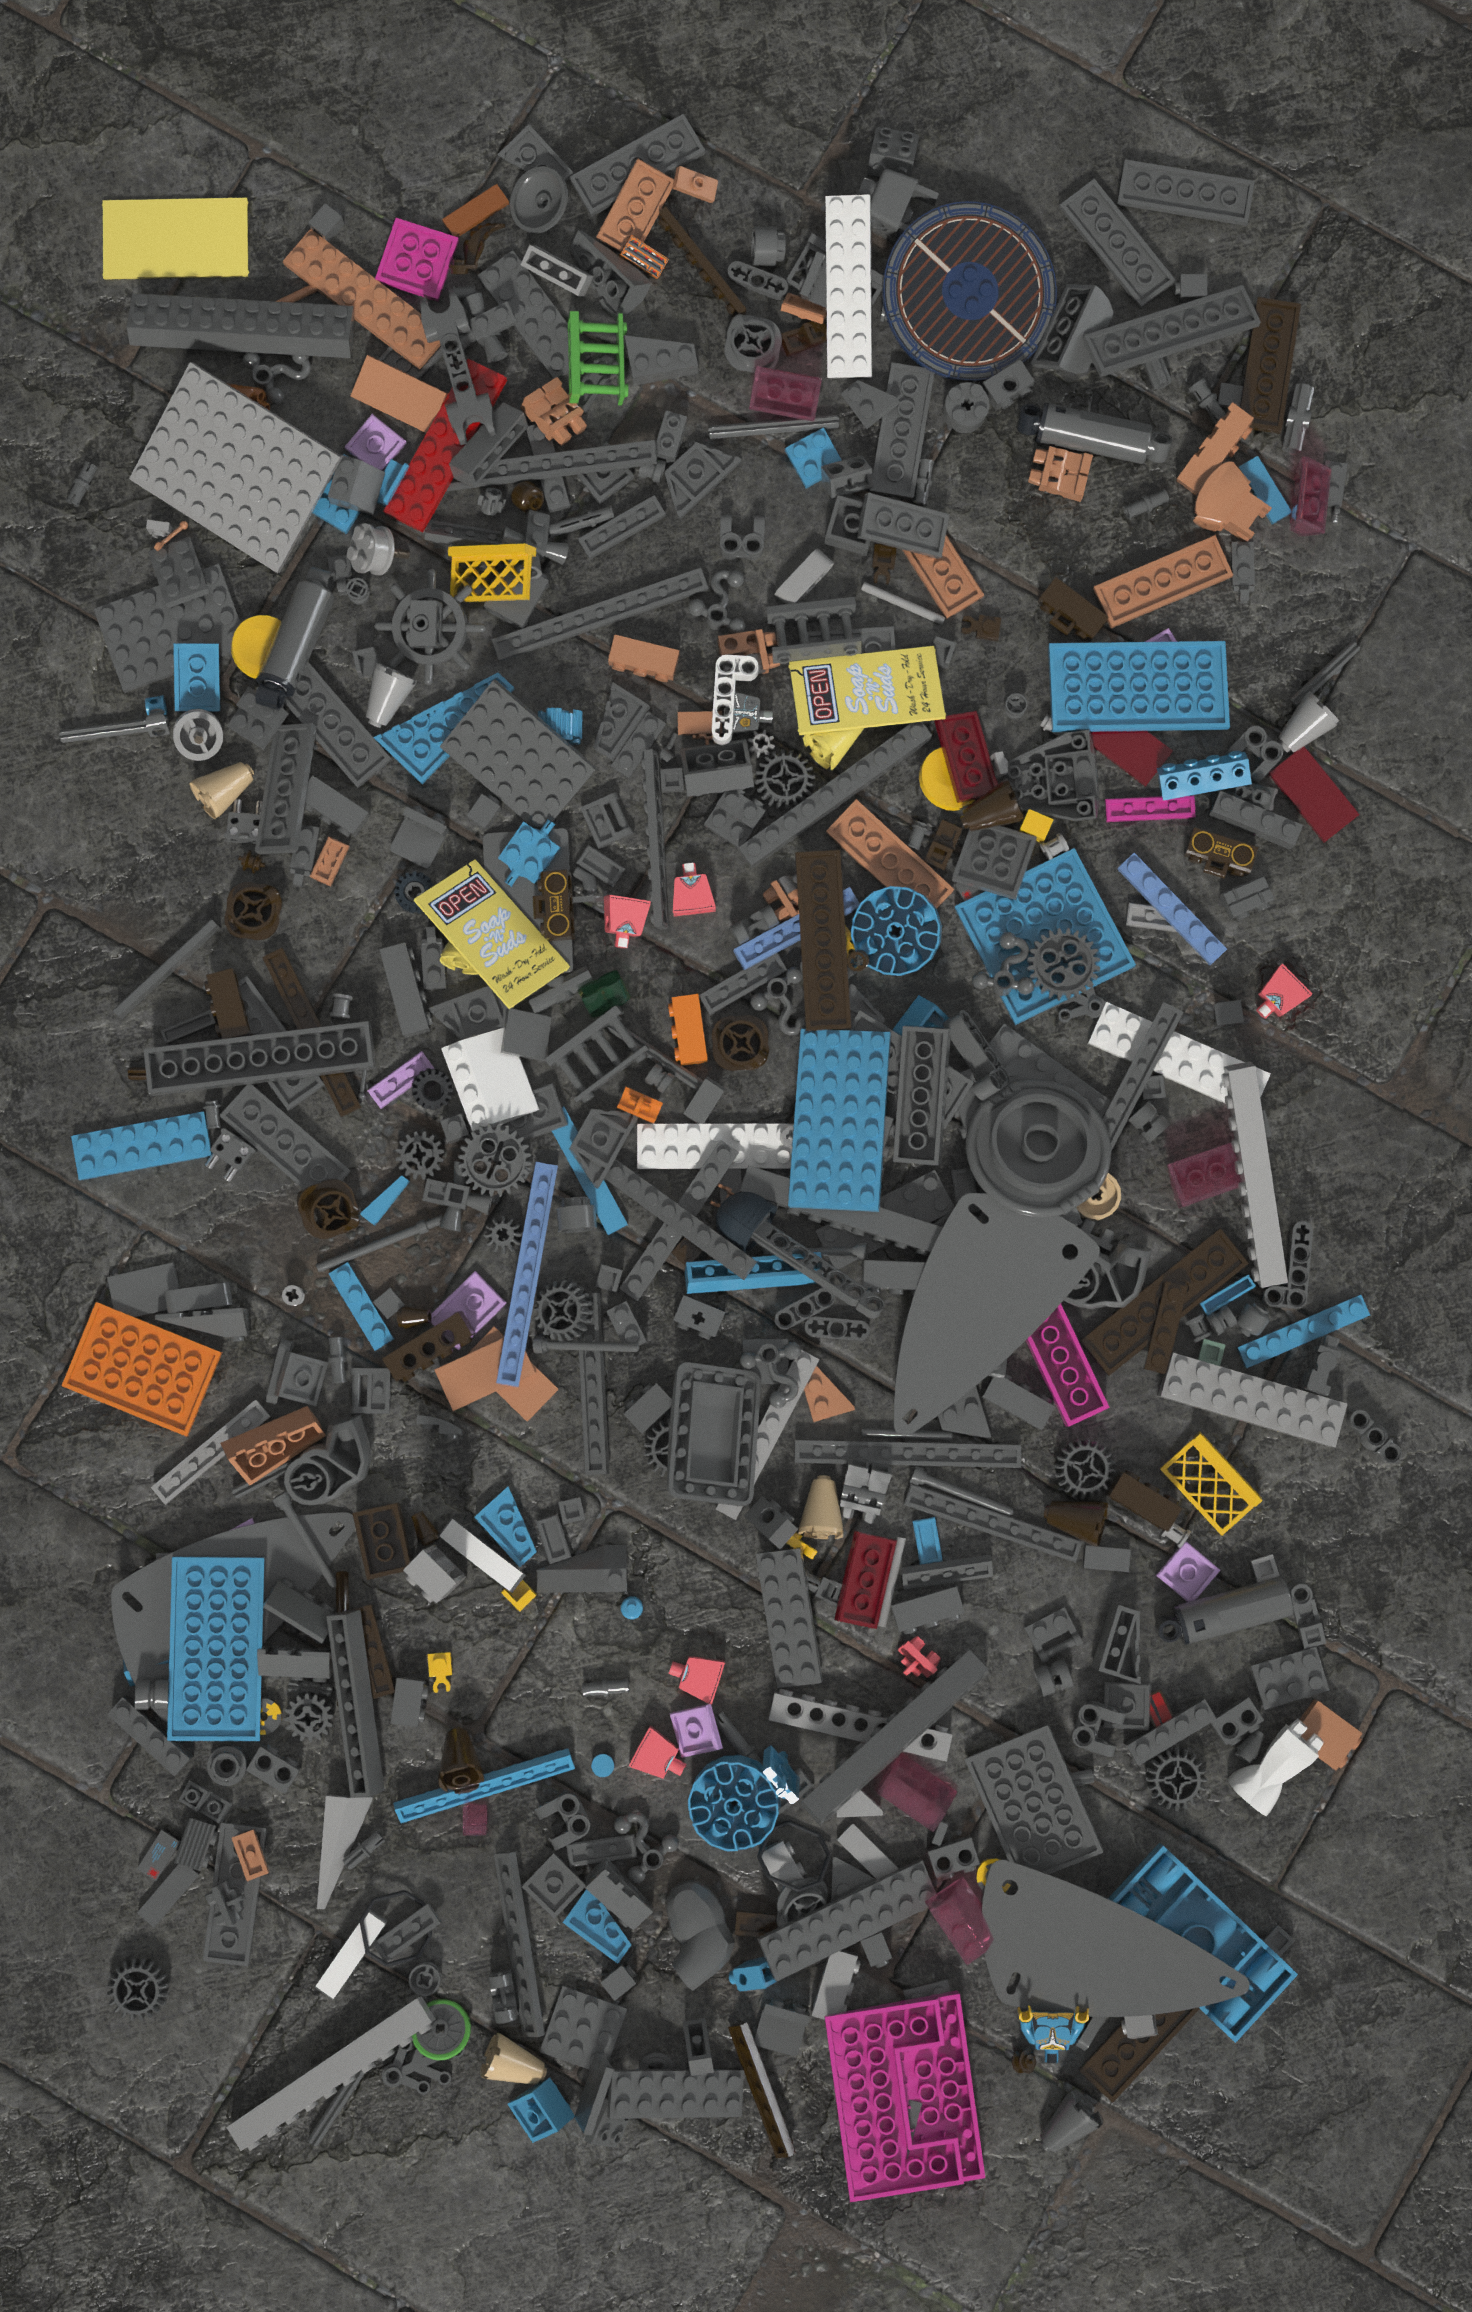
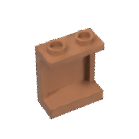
M1316 1699L1311 1702L1299 1719L1307 1726V1730L1301 1737L1307 1741L1313 1733L1317 1734L1324 1741L1318 1751V1758L1334 1770H1337L1338 1767L1342 1768L1346 1764L1348 1753L1351 1749L1355 1750L1362 1740L1360 1736L1363 1733Z

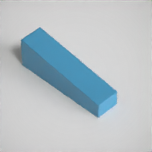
M401 1175L366 1207L360 1215L376 1226L410 1181Z
M1249 1274L1204 1300L1200 1305L1208 1316L1256 1286Z

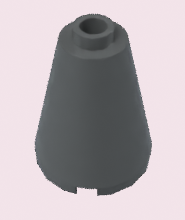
M1071 2089L1066 2094L1040 2134L1042 2139L1040 2143L1048 2152H1057L1103 2125V2119L1099 2111L1093 2112L1091 2108L1092 2102L1076 2089L1073 2091Z

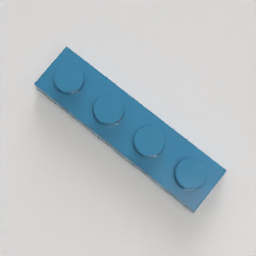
M349 1262L330 1272L329 1276L374 1351L393 1341V1335Z

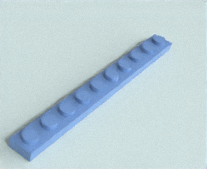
M535 1163L496 1384L519 1387L557 1174V1165Z

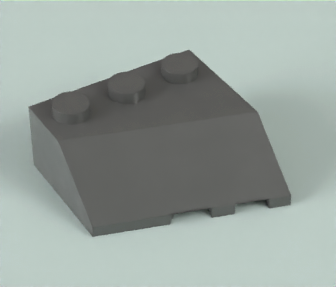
M265 1645L257 1650L258 1675L267 1676V1678L281 1679V1676L290 1677V1680L303 1681L305 1677L313 1678L314 1682H326V1679H330L333 1676L331 1649Z

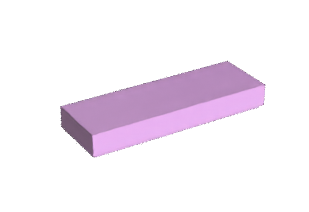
M421 1051L367 1091L380 1109H382L411 1088L414 1077L420 1071H425L427 1068L434 1069V1067Z

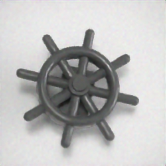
M429 569L427 572V588L416 590L409 595H406L397 584L391 585V591L401 602L395 610L392 622H376L374 624L376 630L392 631L394 641L400 650L388 662V666L394 669L406 657L414 662L423 664L424 683L426 685H431L433 682V665L445 663L452 658L463 670H468L470 664L459 651L466 641L468 632L483 633L486 631L485 624L468 623L466 613L460 604L472 593V587L466 585L455 597L436 589V571L434 569ZM436 599L442 600V601H444L447 605L442 608V603H441V602H438V601H435V600H436ZM453 611L456 623H442ZM406 615L410 622H404ZM404 631H407V632H406L407 641H406L405 636H404ZM442 632H456L453 641L450 643ZM442 646L445 649L434 655V648H441ZM425 648V655L415 652L414 649Z

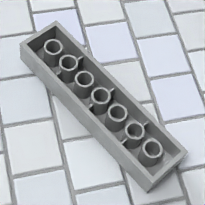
M1176 1353L1171 1354L1167 1374L1163 1375L1158 1392V1397L1328 1447H1336L1347 1408V1403Z

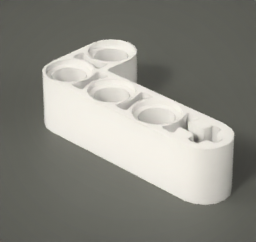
M722 655L716 662L712 738L718 745H726L732 739L736 680L752 681L758 676V662L751 656ZM724 663H729L732 665V669L725 672L720 669V666ZM746 664H750L755 669L751 673H746L742 668ZM722 685H728L731 690L723 694L719 691V688ZM720 707H727L730 711L727 715L722 716L718 714L717 710ZM720 723H725L724 737H719Z

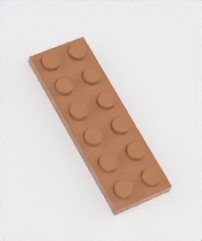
M1214 535L1093 587V590L1104 614L1109 617L1107 621L1110 628H1114L1232 578L1233 573L1217 537Z
M857 799L826 831V834L885 888L889 886L911 888L925 895L936 909L954 891L953 887Z

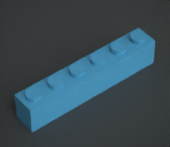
M813 1252L821 1258V1252ZM792 1254L797 1260L804 1259L801 1254ZM776 1255L752 1257L757 1263L745 1280L741 1279L717 1260L686 1262L685 1266L687 1294L818 1283Z

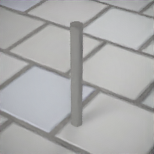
M864 582L861 588L862 591L940 625L945 620V617L869 583Z
M901 1537L896 1539V1548L878 1626L886 1627L905 1545L906 1539Z

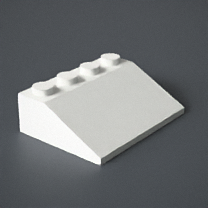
M504 1028L470 1037L441 1048L471 1130L477 1134L480 1133L479 1126H482L484 1130H488V1123L491 1124L492 1128H495L497 1123L502 1125L539 1110L520 1057L501 1053Z

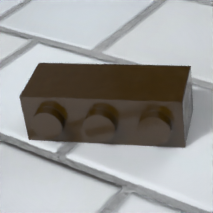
M230 968L207 974L208 981H205L204 985L207 994L212 996L213 1003H210L212 1015L217 1016L218 1024L215 1025L218 1038L228 1039L252 1036L236 971Z

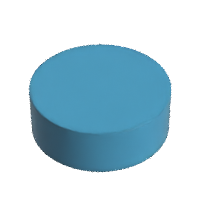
M598 1754L592 1761V1771L599 1777L609 1776L614 1770L613 1758L608 1754Z

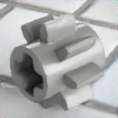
M766 730L762 734L754 731V739H748V743L753 744L749 752L755 751L757 758L763 754L769 757L768 750L775 749V746L770 744L774 737H768ZM764 740L765 745H763L762 749L758 748L757 743Z

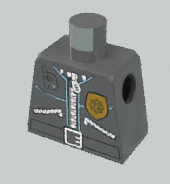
M735 692L732 736L754 734V731L758 733L759 722L772 723L773 710L760 709V698ZM724 707L723 716L727 715L730 711L727 707ZM723 723L722 737H724V734H725V729H724V724H725V723Z

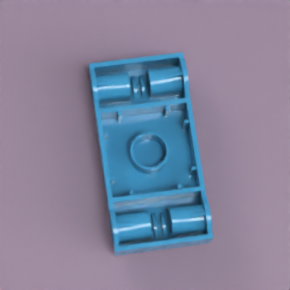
M1161 1843L1147 1855L1108 1898L1189 1940L1248 1979L1250 1984L1249 1990L1244 1995L1199 2007L1235 2043L1298 1975ZM1225 1976L1219 1979L1222 1985L1234 1989L1236 1981Z

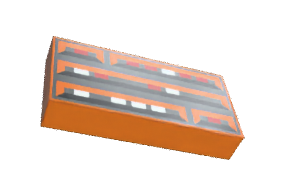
M632 235L620 253V256L658 279L669 260Z

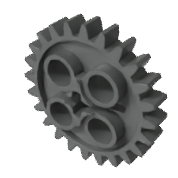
M1058 928L1056 935L1050 930L1049 938L1041 935L1042 943L1034 942L1037 950L1030 949L1029 953L1034 956L1027 959L1028 963L1033 964L1027 967V971L1034 972L1030 975V979H1037L1034 987L1042 986L1041 994L1049 991V999L1054 994L1057 995L1058 1001L1061 1000L1062 995H1065L1067 1001H1069L1071 994L1078 999L1079 991L1086 994L1087 989L1085 986L1092 988L1094 984L1091 980L1098 979V976L1093 973L1100 971V967L1095 965L1100 962V958L1094 957L1098 953V949L1091 950L1093 941L1086 943L1087 935L1079 938L1078 930L1074 935L1070 934V928H1067L1065 934H1062L1061 929ZM1073 946L1076 952L1072 955L1066 954L1064 947ZM1051 954L1054 956L1055 961L1047 963L1043 960V956ZM1082 956L1081 960L1072 961L1076 957ZM1063 960L1064 963H1068L1067 968L1059 966L1060 961ZM1075 966H1081L1085 972L1082 975H1076L1072 969ZM1055 968L1049 973L1045 972L1046 969ZM1059 974L1063 977L1064 981L1058 984L1053 982L1051 977Z
M488 1123V1130H484L482 1126H479L480 1133L477 1134L472 1130L473 1138L465 1137L468 1146H460V1149L465 1152L458 1154V1158L464 1160V1162L458 1164L460 1168H465L461 1176L468 1175L466 1184L474 1182L473 1190L481 1187L482 1195L486 1190H489L490 1197L493 1196L494 1191H497L499 1196H502V1190L504 1189L510 1194L511 1186L516 1189L519 1188L518 1180L525 1182L522 1174H529V1170L525 1166H530L532 1163L525 1158L530 1157L531 1152H524L529 1145L528 1143L521 1144L524 1136L516 1138L517 1130L515 1129L510 1133L509 1125L504 1130H501L500 1123H497L496 1129H492L490 1123ZM485 1140H491L494 1142L495 1147L487 1151L483 1149L482 1143ZM503 1141V1146L499 1153V1160L501 1162L495 1163L491 1177L487 1178L486 1175L491 1166V1159L489 1157L493 1158L495 1156L499 1142ZM507 1148L514 1149L516 1151L515 1157L511 1159L504 1157V1150ZM477 1161H483L486 1163L487 1168L479 1172L475 1170L474 1164ZM498 1169H504L507 1171L508 1176L501 1180L496 1178L495 1172Z

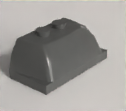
M1066 285L1031 362L1036 368L1057 369L1074 374L1086 373L1092 359L1084 344L1083 337L1086 334L1107 328L1113 316L1110 301L1096 285Z

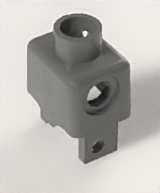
M885 169L881 173L878 182L865 177L857 195L871 196V227L895 239L896 235L901 236L909 227L906 223L910 222L913 214L910 206L912 197L935 206L939 193L917 184L919 179Z

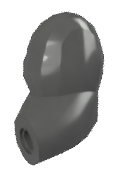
M1120 1240L1109 1256L1102 1253L1099 1254L1096 1262L1064 1301L1087 1309L1105 1306L1124 1308L1139 1295L1145 1280L1151 1249L1133 1241ZM1077 1255L1066 1257V1259L1072 1260L1076 1258Z
M360 1413L346 1415L330 1422L327 1428L325 1443L312 1445L288 1466L285 1472L284 1484L287 1493L293 1500L304 1505L323 1504L338 1498L348 1487L366 1478L372 1461L370 1442Z
M687 1880L678 1883L671 1889L666 1898L665 1908L672 1937L681 1945L679 1953L673 1961V1967L686 1986L694 1991L729 1961L735 1939L726 1923L724 1907L717 1896L699 1881Z

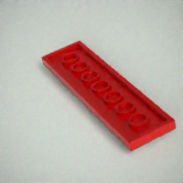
M467 359L476 395L488 392L493 407L507 382V378ZM463 385L459 388V390L464 391L468 388V386ZM453 387L412 458L408 471L383 511L385 515L422 533L454 478L449 463L465 446V444H460L451 426L445 407L446 404L456 402ZM474 422L467 427V441L475 435L480 426L483 425L482 423Z

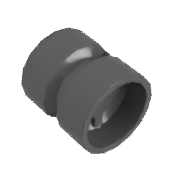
M1150 1100L1128 1119L1136 1129L1142 1130L1141 1135L1149 1143L1171 1124L1163 1114H1157L1158 1109Z
M1064 1659L1052 1662L1050 1667L1043 1665L1033 1669L1043 1697L1055 1693L1057 1688L1062 1691L1073 1687L1071 1675Z
M136 1679L135 1710H148L151 1705L157 1710H168L169 1680H156L154 1684H151L150 1680Z

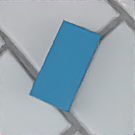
M935 1517L913 1520L920 1565L943 1562Z

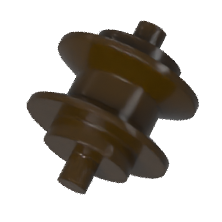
M251 849L244 853L243 856H239L238 860L242 861L243 871L251 868L252 873L255 874L261 867H265V863H262L263 858H261V854L252 855Z
M1031 2050L1015 2051L1012 2056L1013 2069L1020 2074L1033 2072L1036 2066L1034 2053Z

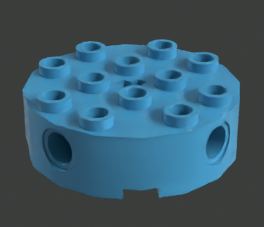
M889 886L874 891L860 903L853 917L851 938L855 951L863 950L868 954V967L885 975L902 976L920 970L933 959L941 943L942 924L937 909L925 895L911 888ZM894 925L902 928L899 937L891 933L894 930Z
M742 1755L723 1756L708 1763L696 1776L688 1798V1810L696 1833L709 1845L725 1851L748 1849L761 1844L773 1831L780 1811L781 1801L780 1797L776 1794V1786L772 1782H767L762 1774L763 1765L759 1761ZM734 1800L738 1802L735 1806L731 1804Z

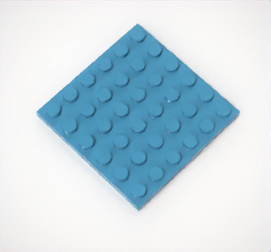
M1075 848L1026 871L1016 900L985 891L956 905L954 908L989 976L993 978L1000 971L1001 964L1005 958L1019 954L1021 951L1018 946H1014L1012 949H1005L1000 945V936L1005 932H1012L1016 937L1024 939L1029 946V952L1030 949L1037 950L1034 946L1035 941L1042 943L1041 935L1049 938L1050 930L1056 935L1058 928L1061 929L1062 934H1065L1067 928H1070L1071 935H1074L1077 930L1079 931V938L1087 935L1085 942L1093 941L1090 949H1098V953L1094 957L1100 958V962L1095 964L1100 967V971L1093 972L1098 976V979L1091 980L1094 984L1093 987L1136 966ZM1073 946L1064 947L1066 954L1072 955L1076 952ZM1029 953L1024 961L1010 966L1009 972L1013 975L1014 980L1019 981L1024 977L1030 978V975L1034 973L1027 971V967L1033 965L1028 963L1027 959L1034 957ZM1051 954L1043 956V960L1047 963L1055 961L1054 956ZM1082 956L1076 957L1072 961L1081 960ZM1062 960L1059 966L1067 968L1068 963H1064ZM1075 966L1072 969L1076 975H1082L1085 972L1081 966ZM1055 968L1046 969L1045 972L1049 973ZM1059 974L1051 977L1053 982L1058 984L1064 981L1063 977ZM1004 979L997 982L1001 987L1009 985ZM1039 986L1037 988L1034 987V990L1027 995L1021 994L1017 989H1012L1008 995L1000 997L1014 1024L1017 1025L1066 1001L1065 995H1062L1060 1001H1058L1056 994L1049 999V991L1041 994L1042 986Z

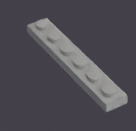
M257 1399L254 1400L151 1487L152 1490L167 1505L225 1456V1452L220 1444L221 1442L261 1426L271 1416Z

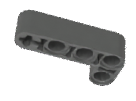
M961 1010L943 1022L944 1028H951V1041L977 1078L972 1088L980 1100H986L1010 1083L1008 1072L966 1011Z
M1296 1222L1289 1229L1286 1259L1288 1283H1284V1287L1271 1286L1262 1291L1261 1300L1268 1307L1298 1309L1306 1304L1313 1228L1308 1222ZM1302 1226V1230L1306 1231V1234L1301 1235L1300 1241V1233H1296V1229ZM1295 1241H1305V1244H1295ZM1296 1248L1303 1250L1304 1257L1302 1260L1295 1258L1294 1251ZM1295 1270L1302 1274V1280L1299 1283L1292 1279V1273ZM1270 1290L1275 1291L1278 1295V1299L1274 1303L1270 1302L1267 1297ZM1292 1293H1297L1300 1296V1302L1297 1305L1292 1304L1290 1301Z

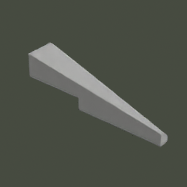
M326 1795L317 1909H325L345 1865L343 1859L349 1855L373 1801L372 1796L351 1798L348 1795Z

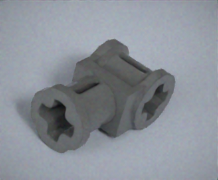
M806 1569L808 1590L814 1592L815 1596L837 1607L842 1583L830 1578H819ZM808 1581H811V1582H813V1583H815V1584H818V1585H817V1586H816V1585H813V1584L809 1583Z

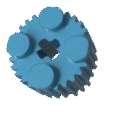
M547 708L546 712L538 711V717L569 744H581L582 711L573 709V714L562 710V708Z

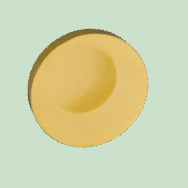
M267 615L253 616L243 621L234 632L231 640L232 657L238 668L246 675L256 679L281 622L279 619Z
M942 748L934 750L925 758L919 770V783L924 795L931 803L939 808L955 811L964 809L975 801L957 803Z

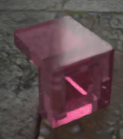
M464 1805L463 1836L486 1835L488 1832L487 1805Z

